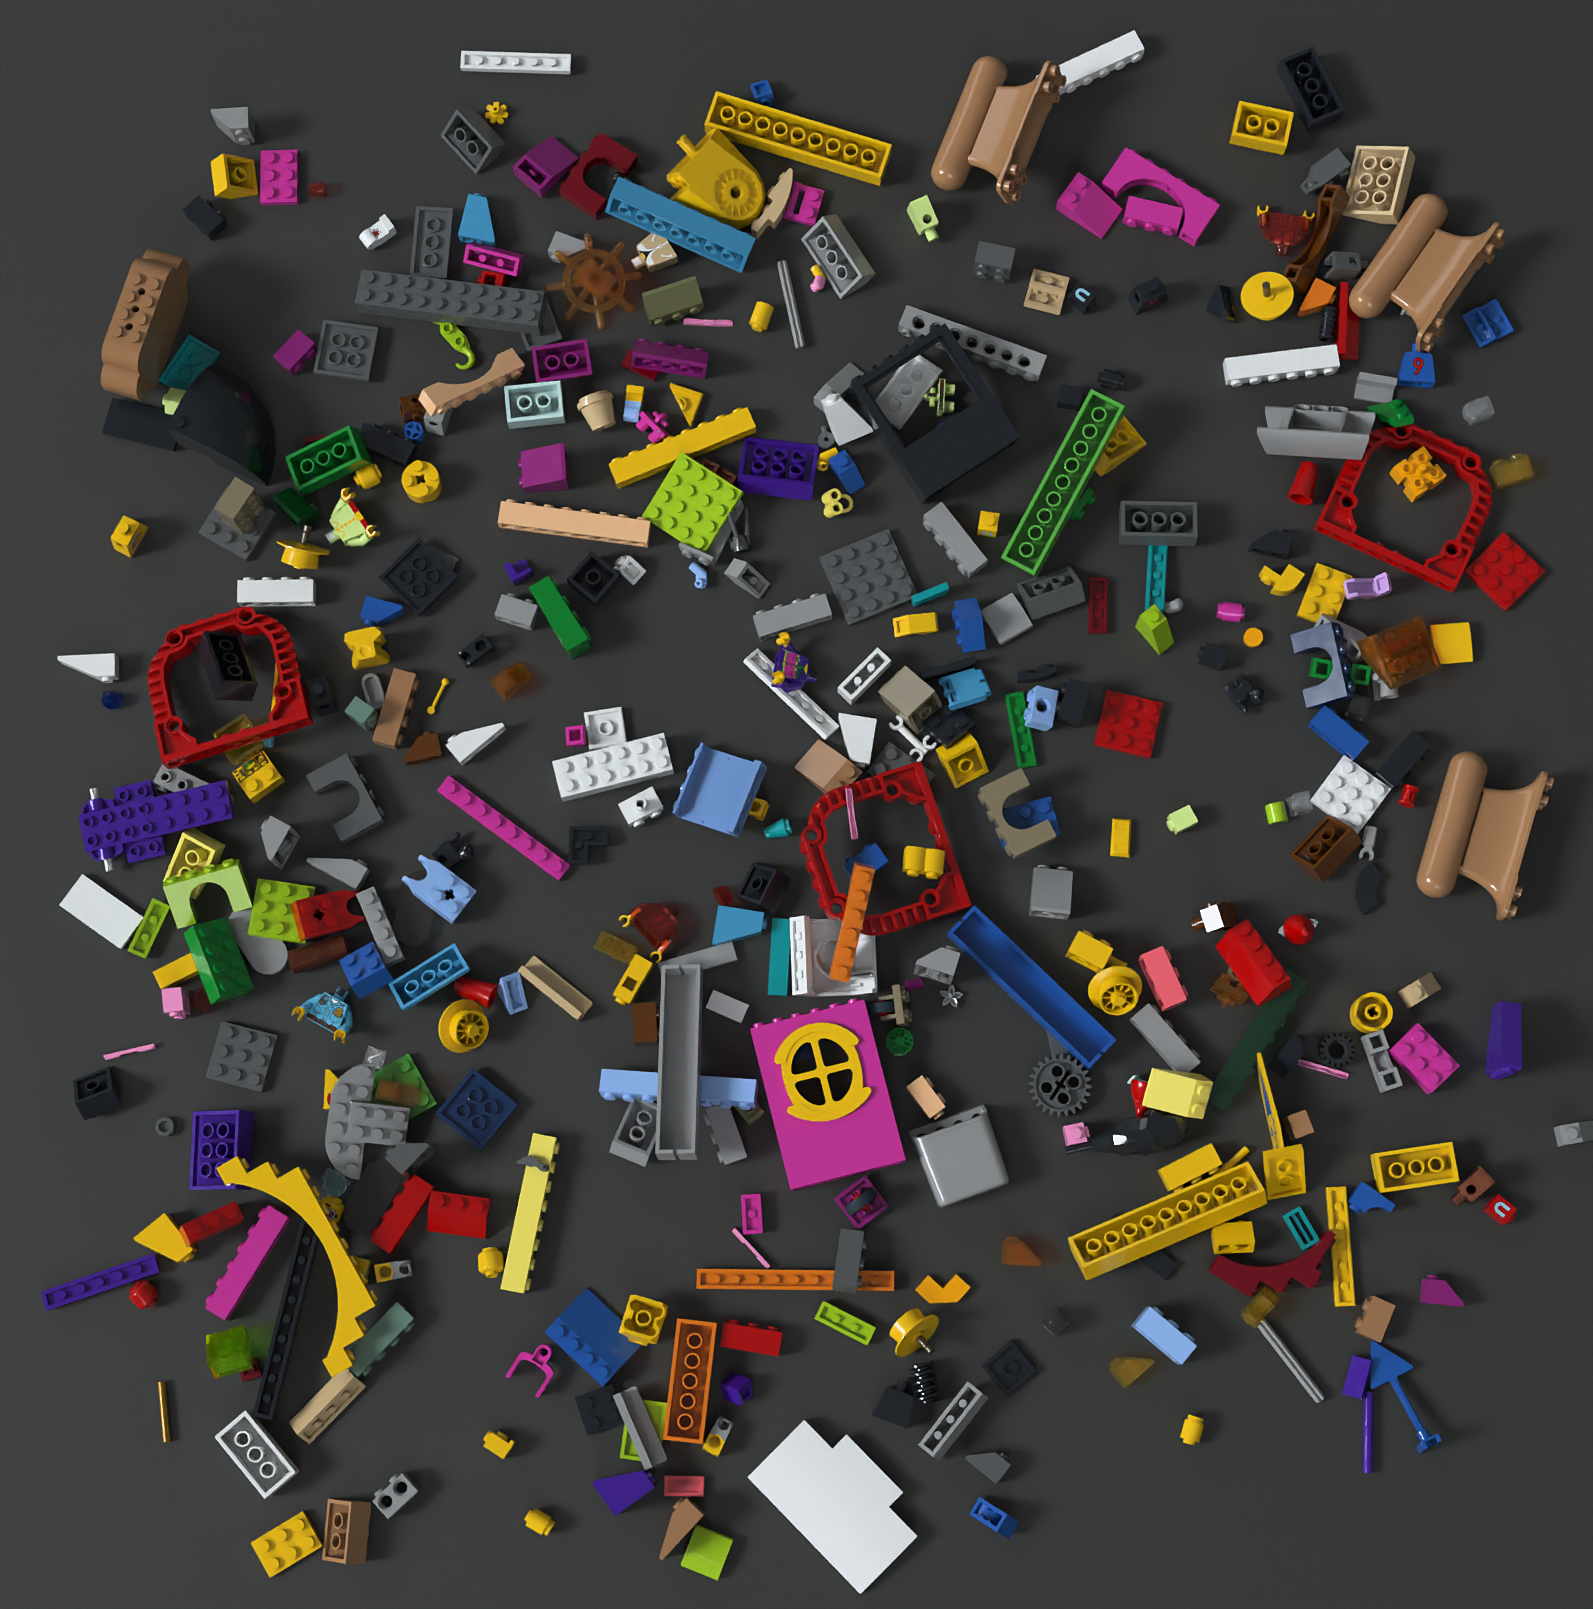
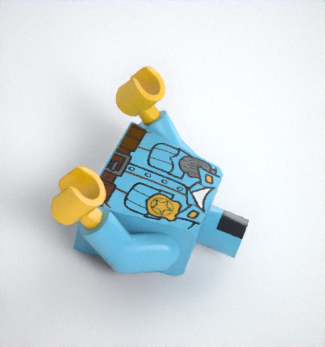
M341 987L337 988L333 996L326 992L318 994L307 1000L300 1007H295L292 1012V1016L296 1013L300 1014L297 1019L298 1021H301L304 1014H306L305 1017L333 1032L334 1041L336 1038L341 1037L342 1044L345 1043L346 1035L353 1026L351 1007L343 1002L348 991Z

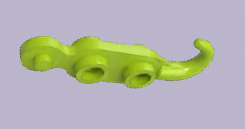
M433 322L440 325V333L456 351L465 354L469 358L466 365L456 363V367L462 370L471 368L475 362V355L470 348L466 336L454 324Z

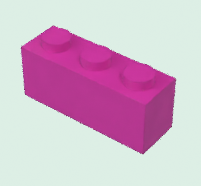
M1129 196L1122 223L1129 227H1142L1150 232L1159 231L1167 236L1177 235L1183 208Z
M472 241L466 244L463 263L518 276L522 273L525 255Z

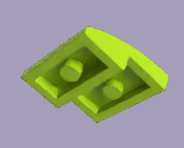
M696 1524L681 1566L718 1580L733 1539Z

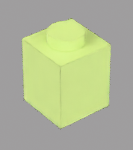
M171 387L168 393L164 394L162 404L165 405V413L174 414L186 392L185 390Z
M1190 805L1169 814L1167 817L1168 821H1166L1171 832L1174 831L1175 835L1198 823Z

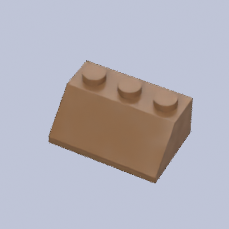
M328 1499L322 1560L343 1564H365L371 1502Z

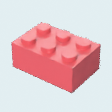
M1163 946L1144 953L1138 958L1139 965L1161 1013L1183 1004L1187 1000L1186 996H1188L1185 986L1179 983L1178 978H1180L1178 970L1176 967H1172L1170 960H1172L1168 949L1165 950Z

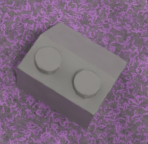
M248 107L211 109V114L218 128L233 141L241 145L255 142V122Z

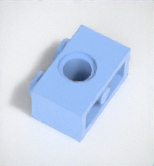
M1037 685L1028 692L1027 701L1029 704L1024 713L1025 726L1042 731L1052 728L1058 696L1057 690ZM1037 704L1042 707L1043 712L1038 710Z

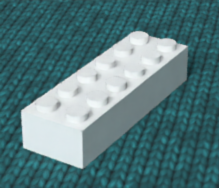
M664 733L552 761L563 802L674 774Z

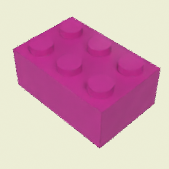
M1419 1023L1413 1025L1388 1049V1054L1427 1094L1432 1093L1460 1066Z

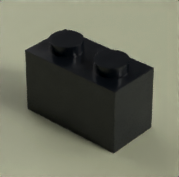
M198 195L182 211L212 241L227 227L224 221L226 218L219 210L214 211L212 209L213 205L207 198L202 199Z

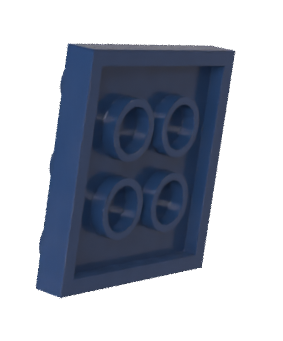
M472 1068L435 1114L482 1151L517 1108L518 1104Z

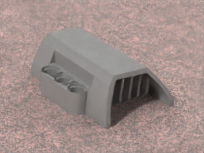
M1298 404L1293 407L1265 406L1268 427H1257V435L1266 454L1362 460L1376 412L1348 411V408L1342 406Z

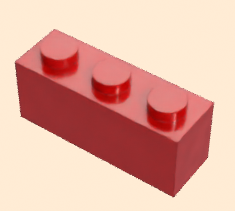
M234 1201L181 1225L179 1232L186 1247H190L240 1224L244 1220V1216L237 1202Z
M729 1319L728 1323L723 1324L720 1347L779 1357L783 1333L779 1332V1328L768 1326L767 1330L759 1329V1324L748 1323L747 1327L741 1326L740 1321Z

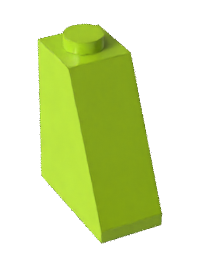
M1155 604L1139 616L1135 627L1159 655L1174 644L1167 618Z

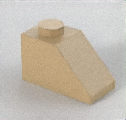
M1430 972L1400 990L1398 994L1409 1009L1440 990L1441 987Z

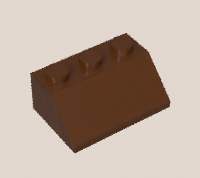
M1327 814L1289 856L1309 875L1324 883L1362 841L1352 827Z

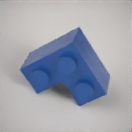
M977 598L954 601L955 609H951L955 628L959 630V634L956 635L957 645L961 646L963 653L986 649L983 618Z

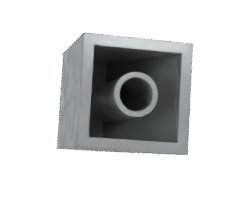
M1038 865V868L1034 867L1029 916L1068 919L1071 910L1073 871H1069V868L1057 867V870L1049 869L1047 865Z

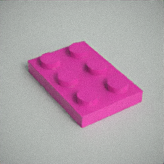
M298 150L261 151L260 203L262 206L298 205Z

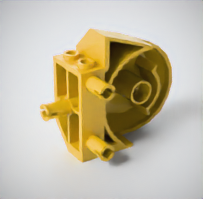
M718 128L710 130L696 146L693 145L685 134L679 138L680 140H677L676 143L687 155L667 174V181L674 188L679 189L670 200L680 202L690 209L698 210L701 214L713 217L725 225L733 226L735 229L748 226L759 217L766 197L764 183L758 171ZM731 189L734 192V197L731 195Z

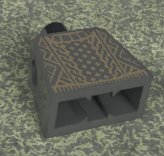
M1332 251L1321 264L1322 281L1353 280L1360 272H1365L1369 266L1368 261H1360L1359 253Z

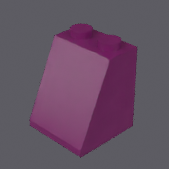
M564 443L521 451V458H518V468L522 469V476H519V487H523L524 493L569 490L568 456Z

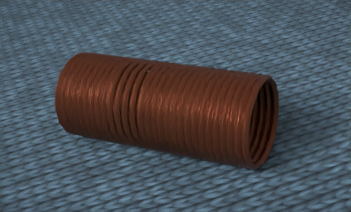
M344 934L336 935L329 939L326 938L324 941H317L314 944H308L287 952L294 974L315 969L337 960L339 961L350 954Z

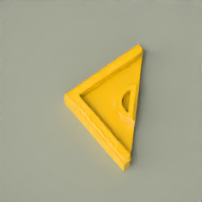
M670 383L675 399L688 425L692 427L703 398V393Z

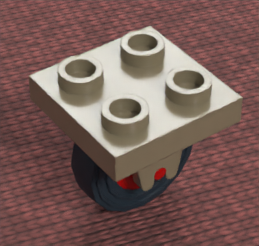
M900 984L892 985L893 995L878 997L877 1003L867 1005L868 1016H879L882 1021L896 1020L897 1025L901 1027H910V1022L913 1021L912 1012L908 1009L907 1002H910L909 991H906Z

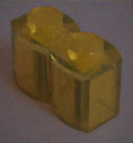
M1521 453L1512 455L1510 460L1498 459L1492 462L1493 465L1489 468L1496 490L1530 480L1535 475L1528 455H1521Z

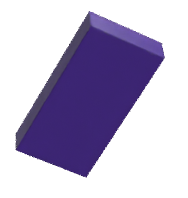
M1352 1355L1342 1394L1363 1400L1372 1360Z

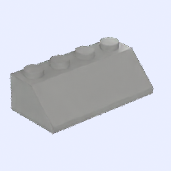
M837 214L823 216L801 238L840 299L864 286L876 274Z
M951 946L941 947L918 959L913 974L951 985L960 953Z

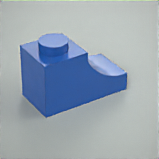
M1360 1182L1347 1200V1203L1350 1204L1349 1208L1358 1214L1360 1212L1366 1213L1370 1208H1379L1386 1212H1391L1395 1207L1394 1203L1364 1182Z
M981 1497L978 1498L970 1512L971 1516L1010 1539L1019 1521Z

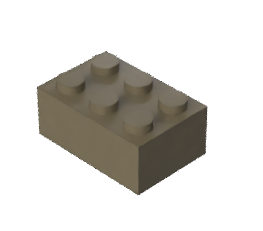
M235 477L214 509L225 524L244 535L246 531L249 532L253 527L255 518L262 514L265 504L255 488Z

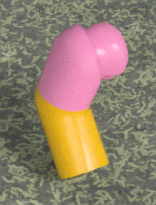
M817 264L810 269L815 276L814 283L810 285L813 292L822 290L826 282V277Z

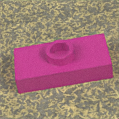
M761 1194L741 1195L743 1235L763 1234Z

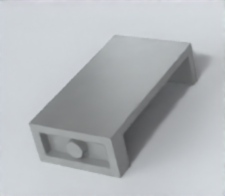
M739 500L731 513L735 524L744 508L742 500ZM729 518L707 553L679 543L678 546L682 554L688 558L693 556L704 565L711 564L715 566L732 532Z

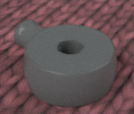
M822 426V433L818 437V444L823 449H830L835 444V438L832 433L827 432V426Z

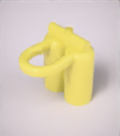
M831 489L822 495V502L825 504L824 515L827 518H833L841 513L849 512L853 507L852 498L847 494H841L838 489ZM846 498L849 501L848 508L843 509L842 504L838 500Z

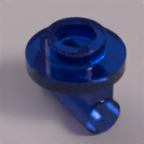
M104 691L101 702L108 709H117L121 701H123L124 694Z

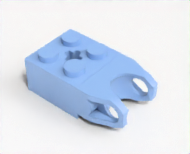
M420 855L418 860L427 870L426 878L416 881L404 875L402 881L409 886L414 896L453 924L476 894V890L439 862ZM451 892L453 899L447 900L445 893Z

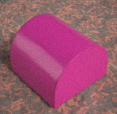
M585 725L565 727L566 745L568 747H584L587 745Z

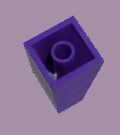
M643 1469L599 1478L592 1482V1484L614 1516H616L656 1487L655 1482L657 1479L651 1471L647 1472Z

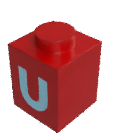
M1497 1194L1492 1197L1482 1211L1500 1225H1506V1223L1510 1224L1515 1219L1516 1215L1514 1213L1517 1208Z

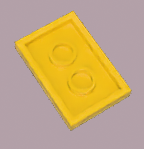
M1317 563L1296 616L1317 623L1323 613L1337 619L1345 598L1343 583L1353 576Z
M304 1511L251 1542L270 1578L323 1546Z

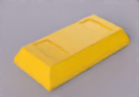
M1112 818L1110 856L1130 857L1132 819Z

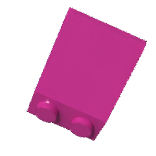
M1079 172L1058 199L1056 210L1100 239L1104 237L1123 210L1100 187Z

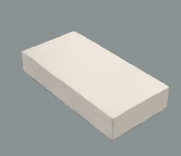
M713 990L706 1005L707 1009L739 1023H742L749 1007L748 1004Z

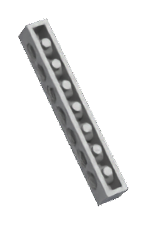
M906 305L898 328L902 335L916 338L921 334L926 336L932 327L937 324L941 326L945 323L953 336L959 338L957 342L965 354L971 357L973 361L988 363L990 367L995 369H1005L1007 373L1021 375L1028 381L1039 380L1047 355ZM917 323H921L924 325V327L918 329L914 325ZM940 342L935 344L936 347L945 350ZM974 342L977 346L970 348L967 346V343ZM990 348L994 353L987 354L984 350ZM1009 355L1012 359L1004 360L1002 356ZM1026 361L1029 363V366L1023 367L1020 365V362Z

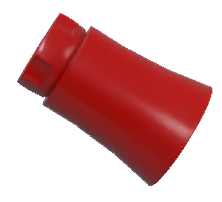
M1309 461L1301 462L1293 485L1287 494L1289 500L1301 505L1313 503V494L1318 477V465Z
M460 976L455 981L453 993L490 1009L497 995L498 984L473 979L468 976Z

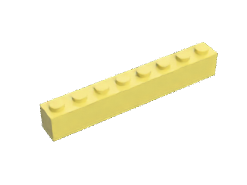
M536 1133L532 1135L528 1156L532 1155L537 1157L540 1163L548 1164L549 1170L542 1172L536 1166L529 1167L526 1165L500 1289L526 1294V1290H530L532 1279L529 1278L530 1270L534 1271L536 1263L533 1255L534 1251H538L540 1240L537 1239L538 1231L542 1232L544 1220H541L542 1212H546L548 1201L545 1200L546 1193H550L552 1181H549L551 1173L554 1174L556 1162H553L554 1154H558L560 1143L557 1142L558 1139L556 1137Z

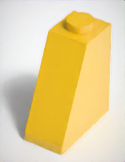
M168 1213L162 1214L133 1238L136 1242L179 1263L183 1261L187 1263L195 1256L193 1253L197 1251L194 1245L186 1247L179 1232V1226Z

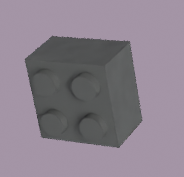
M979 241L973 275H976L979 279H994L998 283L1009 282L1016 248Z

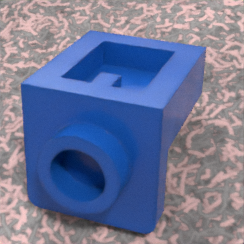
M767 79L750 84L757 104L770 108L775 107L773 92Z

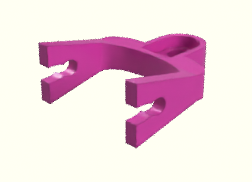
M541 1344L537 1347L534 1354L528 1351L521 1352L505 1377L510 1378L521 1360H528L536 1364L546 1374L545 1381L535 1395L539 1398L554 1375V1369L547 1363L552 1356V1347L548 1344ZM543 1348L548 1350L547 1355H543Z

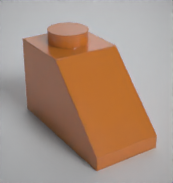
M1315 278L1297 316L1302 317L1319 312L1327 304L1332 305L1336 297L1333 294L1336 287Z

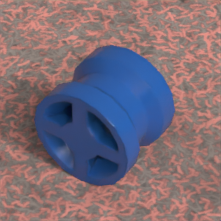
M414 421L406 424L404 428L406 438L413 440L414 444L423 441L425 433L421 424Z

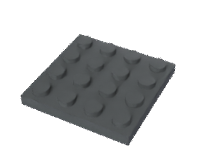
M889 529L819 557L848 626L911 601V596L917 594Z

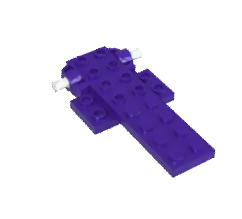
M147 780L114 788L116 799L108 800L99 798L98 788L89 789L92 800L83 805L82 813L78 815L85 852L90 853L94 860L104 861L106 872L114 870L112 860L123 854H127L128 863L167 855L164 835L235 818L226 780L157 797L153 780Z

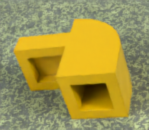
M1289 564L1281 576L1267 566L1263 567L1258 576L1264 584L1274 586L1270 591L1271 594L1285 596L1296 589L1305 574Z

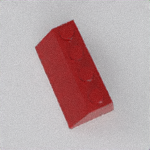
M1248 919L1232 927L1215 945L1257 1007L1291 988L1290 977Z

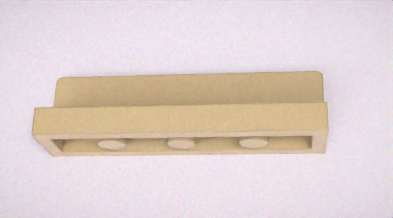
M535 956L518 970L520 975L578 1021L581 1020L593 1005L588 998Z
M349 1368L334 1376L289 1421V1424L299 1437L310 1444L352 1402L366 1385Z

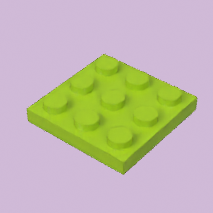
M258 878L248 936L306 944V941L300 942L291 904L296 900L315 896L316 887Z

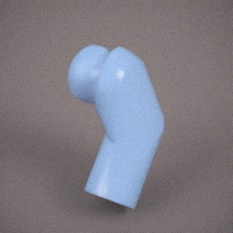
M694 561L689 566V569L696 574L695 586L702 589L708 583V573Z

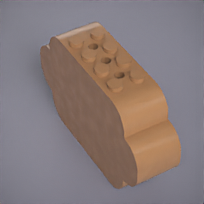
M148 248L142 258L137 257L133 261L102 347V362L104 365L101 372V386L105 391L142 401L147 396L149 390L153 391L158 386L159 378L163 374L188 302L187 283L190 265L186 258Z

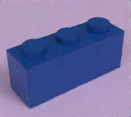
M1324 705L1307 725L1339 753L1347 756L1352 761L1369 743L1364 733L1353 729L1352 724L1346 719L1342 720L1337 715L1336 710L1330 706Z

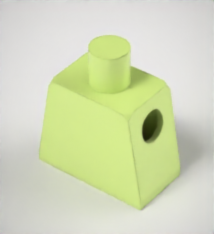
M925 195L910 202L907 213L918 234H925L929 242L939 238L935 230L939 222L928 196Z

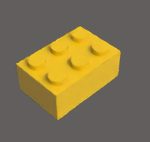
M1239 101L1229 144L1284 155L1294 112Z

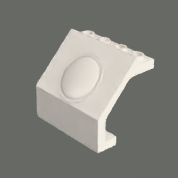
M809 916L790 918L792 995L830 997L866 996L878 993L875 936L860 934L849 983L830 979L829 970L842 925L840 919H809Z

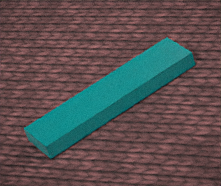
M1148 545L1145 611L1155 604L1164 614L1168 546Z
M772 918L768 996L787 997L790 919Z

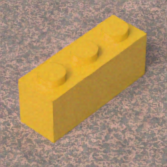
M1212 1143L1157 1171L1166 1189L1177 1192L1185 1188L1184 1183L1191 1181L1193 1184L1202 1179V1174L1208 1172L1211 1175L1219 1171L1218 1166L1222 1165V1162Z

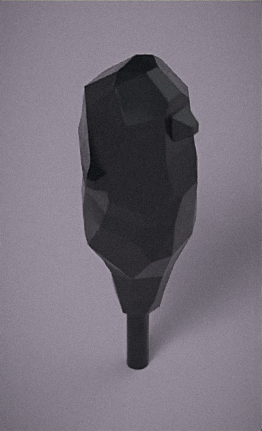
M1154 1109L1146 1115L1122 1119L1112 1129L1093 1137L1089 1142L1066 1146L1065 1150L1066 1154L1092 1149L1094 1152L1115 1153L1122 1156L1139 1154L1146 1156L1149 1153H1155L1179 1144L1188 1132L1189 1124L1185 1116L1165 1111L1157 1112Z

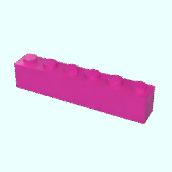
M268 1205L267 1208L264 1207L258 1215L259 1221L256 1225L253 1224L248 1231V1239L246 1242L243 1241L238 1247L237 1251L239 1253L235 1259L232 1258L228 1263L227 1273L219 1278L216 1286H218L216 1291L210 1293L205 1301L207 1303L205 1309L223 1320L229 1321L291 1220V1217L273 1206Z

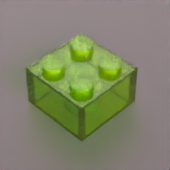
M245 1325L206 1335L207 1364L214 1379L253 1368L252 1343Z

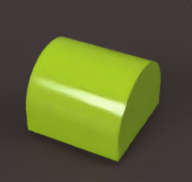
M1283 801L1265 806L1269 825L1288 821Z

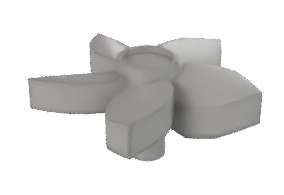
M953 985L949 987L948 991H940L941 995L945 997L942 1006L951 1003L952 1006L957 1008V999L961 998L963 994L955 992Z

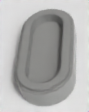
M374 673L366 674L362 678L361 684L367 704L376 711L382 709L385 699L381 680Z

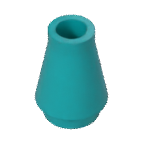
M782 818L772 825L763 828L766 839L787 837L793 833L789 818L785 820Z

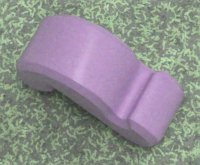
M1386 572L1377 575L1375 578H1351L1343 583L1348 600L1379 598L1392 591L1390 575Z

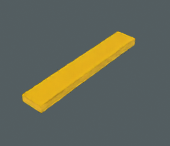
M1346 1186L1326 1187L1328 1227L1331 1232L1336 1234L1334 1237L1336 1242L1330 1249L1335 1307L1356 1306Z

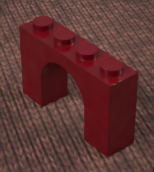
M602 132L598 137L595 136L592 139L588 151L582 153L580 162L577 166L574 165L569 173L570 176L567 180H563L559 186L561 198L598 220L607 207V201L585 184L584 179L587 172L596 165L605 164L629 176L638 164V156Z

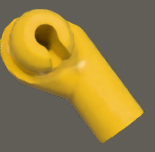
M836 447L820 453L817 460L818 470L825 471L828 469L829 459L838 454Z

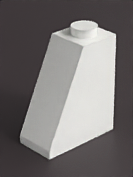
M839 393L830 394L821 400L831 432L839 446L873 432L870 424Z
M839 713L838 721L849 761L859 769L869 767L877 719Z

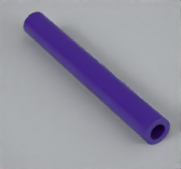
M1365 1391L1363 1398V1473H1373L1374 1392Z

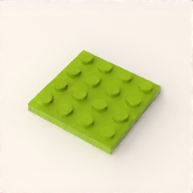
M681 452L642 517L647 518L648 521L685 545L707 553L728 520V513H732L744 492Z

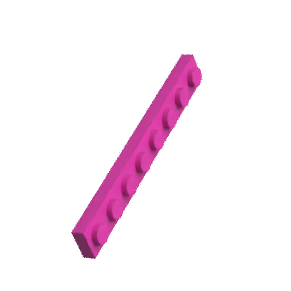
M449 775L437 789L441 795L556 880L560 881L570 868L567 862Z

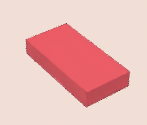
M665 1475L664 1496L704 1497L705 1476Z

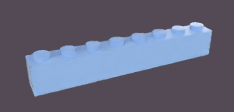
M602 1069L599 1092L604 1099L615 1100V1098H621L628 1102L642 1100L645 1103L657 1101L658 1073ZM700 1076L699 1104L701 1106L711 1107L712 1105H719L721 1108L726 1109L734 1106L743 1110L756 1108L758 1094L756 1079Z

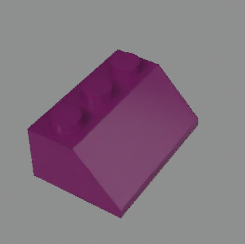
M587 339L531 347L537 383L593 375Z

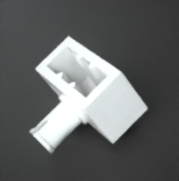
M653 787L618 804L629 827H638L645 823V819L649 817L653 819L661 815V811L664 810Z

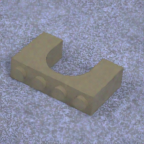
M1022 768L979 789L980 794H978L981 804H985L988 809L986 813L991 822L994 821L997 826L995 831L999 839L1003 838L1006 844L1004 849L1007 855H1012L1013 859H1017L1055 840L1057 837L1048 819L1028 829L1013 828L1005 821L1002 813L1003 804L1010 797L1029 789L1030 786Z

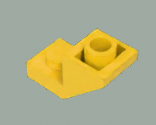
M936 612L911 614L893 619L894 634L897 638L913 634L925 635L939 631Z

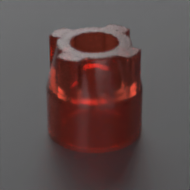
M323 181L308 185L311 198L326 196Z

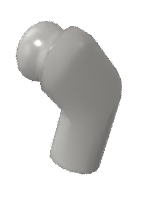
M1179 598L1170 602L1165 601L1164 612L1167 614L1179 612L1182 609L1183 601Z

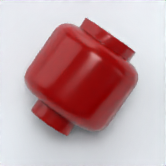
M139 1280L129 1289V1299L139 1309H145L146 1307L151 1309L158 1302L156 1299L158 1290L147 1280Z

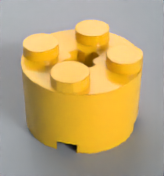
M416 460L407 466L402 474V485L408 497L414 502H431L440 495L442 481L437 469L432 464Z
M1376 992L1360 996L1353 1002L1350 1008L1352 1025L1359 1031L1368 1034L1384 1029L1390 1023L1393 1016V1009L1388 999ZM1370 1009H1372V1013L1375 1014L1372 1017H1370V1014L1367 1013V1011H1369Z

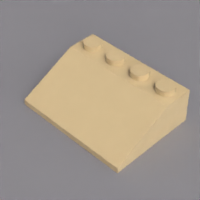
M1356 146L1345 191L1350 199L1342 215L1379 224L1397 225L1401 220L1415 161V155L1410 147Z

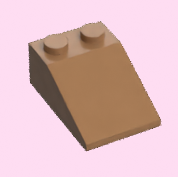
M820 739L816 741L794 767L824 794L832 789L857 782L863 773L847 758Z
M681 1497L673 1506L675 1511L672 1513L659 1556L661 1560L669 1554L705 1514L689 1497L685 1500Z

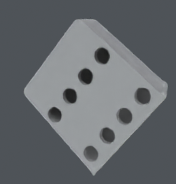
M983 1104L908 1131L939 1207L943 1208L1002 1187L1009 1182V1176L988 1112ZM974 1114H980L979 1116L972 1118ZM957 1120L962 1121L958 1124L953 1125L954 1122ZM938 1127H943V1128H944V1129L935 1131L936 1128H938ZM919 1134H925L924 1136L917 1137Z

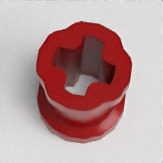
M1403 784L1402 788L1404 790L1401 799L1398 800V804L1407 808H1414L1415 797L1420 789L1413 785Z

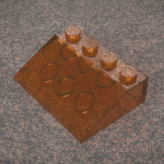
M1422 615L1404 620L1356 641L1364 661L1390 690L1442 668Z

